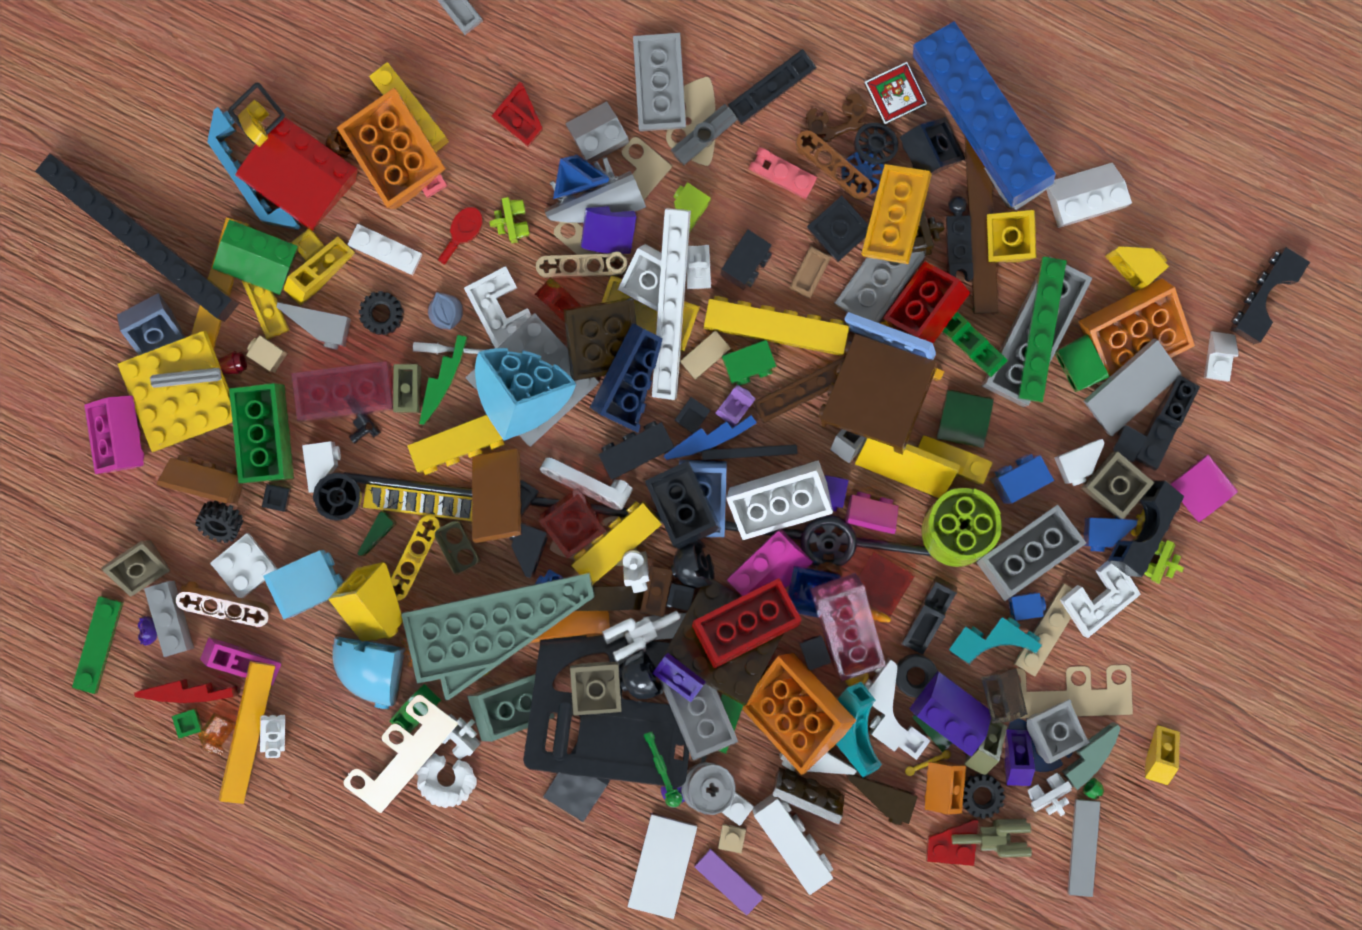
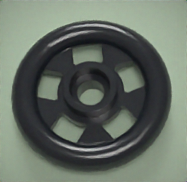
M822 516L812 520L804 528L800 538V546L802 551L813 561L812 564L817 567L824 562H832L841 567L853 557L857 548V537L852 526L846 523L844 519L836 516ZM822 526L825 532L817 536L814 531ZM835 526L844 531L840 536L832 532ZM826 541H832L833 545L826 546L824 543ZM817 542L819 550L812 552L810 544ZM841 542L847 544L845 552L839 551ZM823 554H834V559L825 560L823 559Z

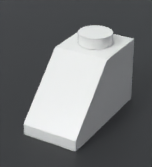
M1103 439L1095 440L1054 457L1065 484L1072 483L1073 486L1087 481L1086 476L1093 473L1104 446Z
M335 442L302 445L309 493L314 492V487L320 479L332 474L338 467V460H341L339 446H335Z

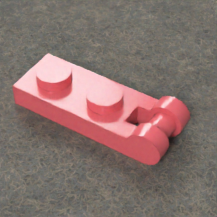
M759 147L756 152L757 157L754 162H751L748 169L784 189L807 199L817 177ZM765 160L772 163L768 170L762 167Z

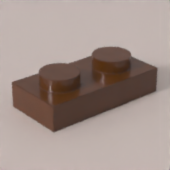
M653 566L649 567V581L646 582L647 590L644 591L640 613L664 617L673 575L672 570Z

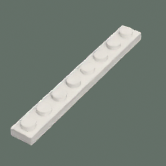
M665 209L656 335L663 338L654 369L652 397L671 400L677 398L691 210Z

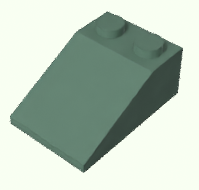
M535 674L490 687L468 696L481 741L492 742L528 728ZM554 713L550 714L549 719L555 718Z

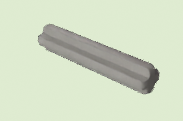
M220 368L156 374L150 377L151 386L156 388L219 381L222 376Z

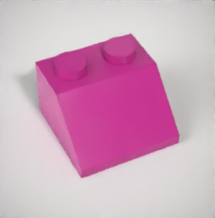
M858 491L856 496L850 495L844 519L846 523L895 534L899 506L893 505L894 500L880 497L879 501L870 499V494Z

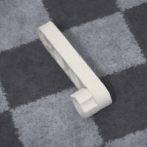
M545 458L540 467L541 472L546 476L615 510L623 509L633 490L625 481L614 479L611 486H608L552 458Z

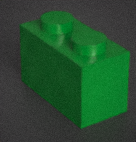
M767 340L722 356L731 385L737 383V385L742 386L751 382L750 377L759 375L760 378L773 374L772 369L777 367Z

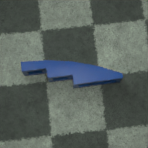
M751 415L732 429L726 421L709 435L701 428L666 453L664 458L671 460L703 452V450L714 448L738 436L757 422Z

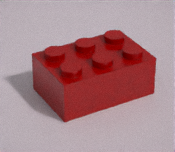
M925 261L883 319L893 329L934 343L970 292L960 279Z

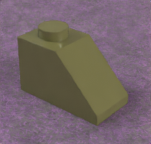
M991 718L985 740L972 757L968 754L966 755L964 765L986 775L1000 761L1007 726Z

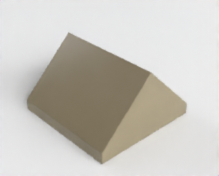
M151 540L140 541L101 567L102 571L130 597L170 571Z

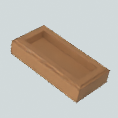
M810 246L789 289L810 299L832 256Z

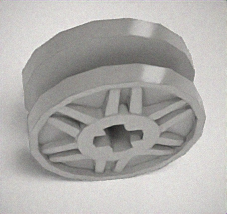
M702 762L694 765L687 771L686 782L682 786L681 791L689 807L703 814L715 815L723 812L730 806L735 796L736 786L732 775L727 769L714 763Z

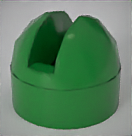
M1092 778L1084 785L1083 793L1092 799H1098L1099 796L1103 795L1104 787L1100 781Z

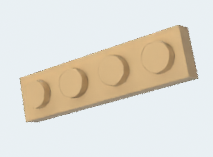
M1062 583L1043 614L1044 617H1041L1032 633L1040 638L1039 643L1042 645L1038 653L1035 654L1026 648H1022L1013 663L1033 676H1036L1071 619L1060 601L1062 597L1072 590L1071 587Z

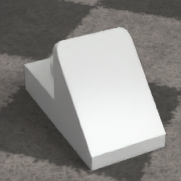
M1211 331L1204 378L1230 381L1233 358L1238 357L1239 354L1235 335Z

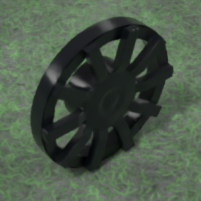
M868 123L858 130L854 140V148L863 161L865 160L873 165L887 164L897 153L898 139L895 133L886 125ZM874 128V133L870 134L867 129ZM878 129L885 131L883 135L878 133ZM864 132L868 139L861 137L860 134ZM889 135L892 141H887L885 137ZM859 140L862 141V142H864V143H866V144H865V145H860V144H859ZM893 145V150L888 149L885 146ZM868 148L866 153L862 151V149ZM883 151H885V152H887V153H889V154H891V155L886 158V156L884 155ZM871 152L873 153V158L868 156ZM878 153H879V155L881 156L882 159H877V154H878Z

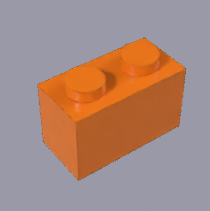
M945 761L928 763L925 810L947 815L962 813L965 765Z

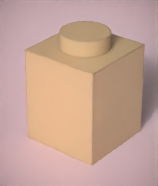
M259 336L250 342L247 348L249 352L246 356L275 373L288 353L266 338Z

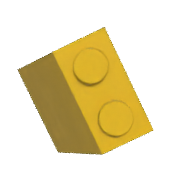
M384 562L356 568L328 598L362 642L376 641L381 638L389 639L398 632L397 628L403 622L389 571Z

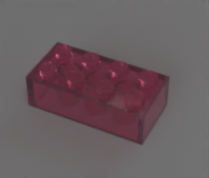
M387 361L291 373L297 421L307 422L393 411V378L391 363Z
M853 573L811 588L833 667L841 682L886 666L864 585L857 574Z

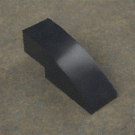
M937 576L935 577L903 639V645L922 655L924 654L945 618L947 609L957 594V586Z

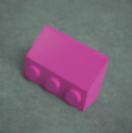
M133 395L107 397L85 404L95 474L144 466V452L141 449L140 443L141 432L137 424Z
M778 529L727 580L742 596L780 578L784 588H786L813 561L782 529Z

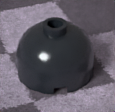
M329 474L320 479L314 487L313 502H315L319 514L327 519L335 521L348 519L356 513L361 505V488L353 478L346 474Z
M701 540L678 549L674 555L671 566L672 573L675 578H678L687 587H705L713 583L710 581V578L711 580L715 578L712 558L710 554L705 556L703 548H706Z
M640 650L627 657L621 668L622 677L619 678L623 691L628 690L637 699L653 698L663 692L660 681L656 682V676L652 674L656 667L648 653L644 652V650Z

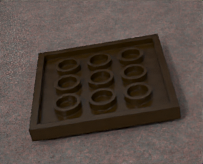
M710 578V581L713 583L700 588L661 659L669 653L705 680V684L745 706L783 634L714 668L692 627L693 621L742 596Z

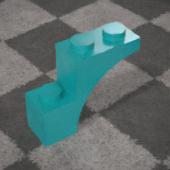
M1002 617L986 640L982 638L984 634L974 626L971 629L965 627L949 650L970 665L978 655L993 647L1014 645L1026 648L1037 654L1042 645L1039 643L1040 638L1034 633L1028 631L1026 634L1019 629L1021 625L1014 619L1008 617L1006 620Z
M862 682L846 688L837 699L856 721L836 745L860 775L865 777L877 771L882 764L873 751L868 734V717L876 699Z

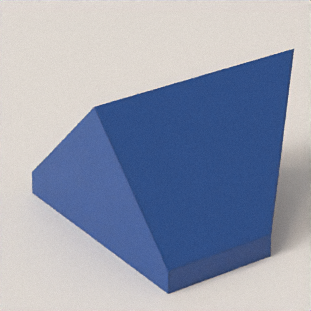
M578 155L561 158L553 199L588 191L607 183L609 177Z

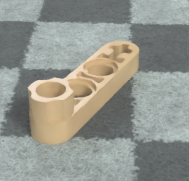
M613 252L612 254L543 256L536 262V270L543 278L620 276L628 268L627 259L620 252ZM604 258H607V259H606V265H607L608 272H603V271H604V262H603V259H604ZM591 259H596L601 264L600 269L596 272H591L587 269V263ZM615 259H619L620 263L624 264L620 269H615L610 266V263H614ZM556 260H560L559 267L561 273H557V268L549 269V273H545L543 269H540V266H543L545 261H548L550 265H557ZM567 260H573L577 263V269L572 273L566 272L563 268Z

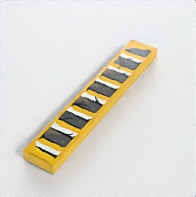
M366 484L363 508L472 521V497Z

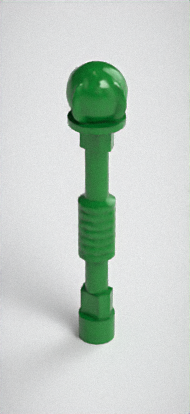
M653 732L646 733L644 738L652 750L655 766L666 786L665 803L669 807H678L683 799L682 794L678 792V789L674 790L666 772L667 767L662 755L658 752Z

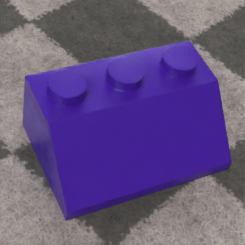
M937 671L909 708L919 719L971 757L985 740L993 714L990 709L939 671Z

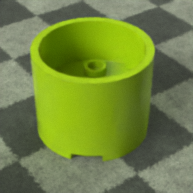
M952 489L943 494L925 514L921 527L923 543L931 556L945 565L953 567L970 565L986 555L997 544L1001 536L1000 510L991 497L978 489ZM965 521L968 525L965 529L961 530L959 526Z

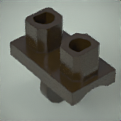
M924 209L917 230L919 236L915 238L912 253L924 252V256L932 254L933 240L939 241V233L943 232L945 228L943 223H936L934 217L928 218L927 223Z

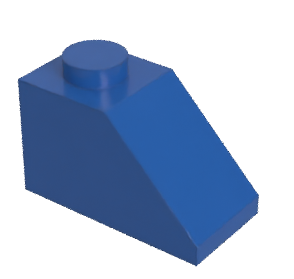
M1085 518L1084 540L1086 544L1084 546H1091L1090 551L1105 552V547L1116 545L1118 540H1121L1137 525V520Z

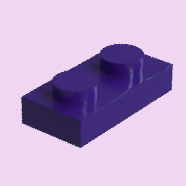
M669 653L664 656L652 673L690 702H692L706 683L705 680Z

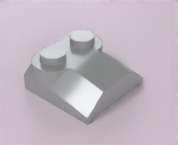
M1070 699L1041 713L1033 714L1027 719L1028 732L1038 754L1046 763H1052L1090 743L1085 736Z

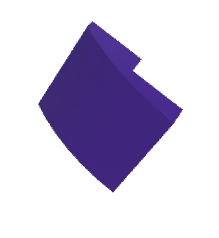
M609 206L585 208L581 247L601 253L612 254L613 252H620L621 254H631L636 223L635 212H611Z

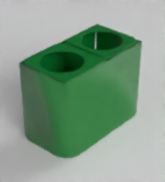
M1087 334L1055 352V356L1074 392L1109 378L1108 372Z

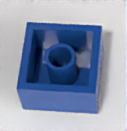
M1024 455L1015 460L1017 465L1013 467L1006 465L994 472L996 476L991 478V481L1004 504L1014 503L1054 481L1041 455Z

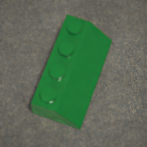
M272 383L230 388L238 483L294 479L285 385Z

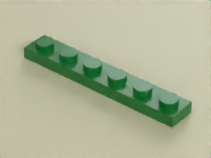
M1044 256L1041 258L1018 399L1043 402L1067 260Z

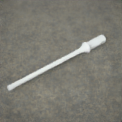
M413 343L414 352L438 354L454 352L455 348L446 347L439 343ZM465 348L464 353L478 354V352L484 350Z

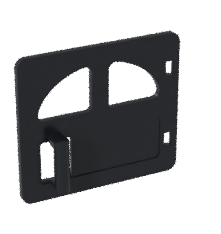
M587 635L540 640L523 758L525 767L535 771L666 787L661 774L658 773L655 766L652 750L644 738V734L653 732L656 747L667 767L666 772L673 788L682 787L687 777L689 750L670 705L624 699L622 697L621 685V712L575 715L580 717L577 749L575 754H567L573 715L572 693L556 691L552 686L555 678L566 666L586 656L606 654L609 657V662H616L613 652L629 645L626 637H622L609 644L606 643L604 635L589 637ZM651 641L645 645V652L648 653L656 668L662 661L661 658L670 643ZM623 663L620 664V665H618V668H619V678L622 677V675H621V668H622ZM551 713H558L553 751L549 752L545 750L549 718ZM676 746H684L682 760L674 759Z

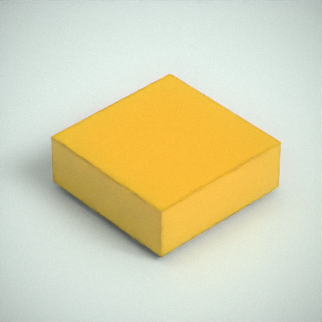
M309 228L291 242L298 246V252L306 261L325 247Z

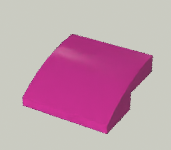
M1209 454L1189 467L1188 471L1170 483L1172 487L1184 495L1182 503L1198 523L1238 492Z

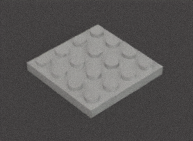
M535 313L498 347L508 348L509 352L522 353V350L542 356L541 360L552 366L554 364L558 365L571 377L568 348ZM474 369L465 378L477 390ZM594 377L574 381L576 386L573 394L561 410L542 425L519 436L531 447L599 383Z

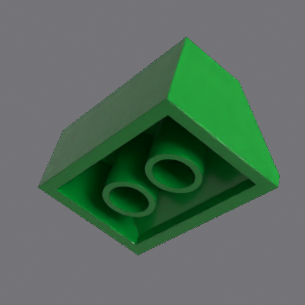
M229 219L212 269L281 295L296 257L298 246Z

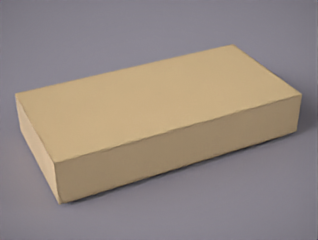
M714 331L684 357L680 363L696 380L731 348Z

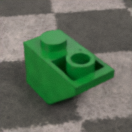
M424 684L405 702L389 722L398 724L411 733L420 724L406 712V707L415 696L421 695L435 706L438 705L441 699ZM417 702L413 706V711L418 716H424L428 713V706L423 702Z

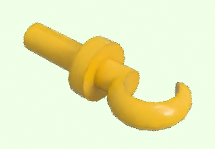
M1144 509L1141 515L1137 514L1136 516L1138 519L1136 531L1134 529L1131 530L1132 536H1138L1141 533L1142 524L1145 522Z

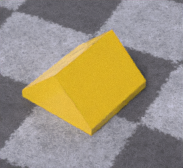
M1035 210L987 214L989 262L1019 263L1037 258Z

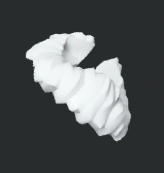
M433 753L416 772L418 775L417 786L421 790V795L425 796L426 800L430 801L432 805L447 808L448 806L454 807L456 804L460 805L462 800L466 801L469 794L472 793L477 784V778L467 762L457 760L452 767L456 777L455 782L451 786H442L437 780V774L445 766L446 759L444 755L438 756L436 753Z

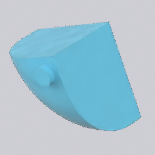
M495 348L478 352L475 363V379L478 394L488 418L503 440L521 435L542 425L568 402L573 394L576 383L558 365L554 364L552 366L541 360L542 356L522 350V353L509 352L508 348Z
M335 636L332 652L333 664L342 684L354 695L375 703L376 708L389 709V706L395 705L405 648Z

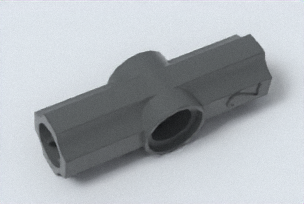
M726 104L722 105L674 146L671 152L685 166L703 149L712 145L717 137L738 120ZM701 130H707L710 132L711 137L707 140H701L698 137V133Z

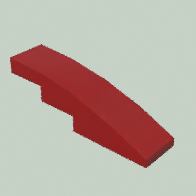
M187 679L134 692V696L137 698L173 703L209 702L239 695L237 685L217 691L213 690L212 682L188 688Z

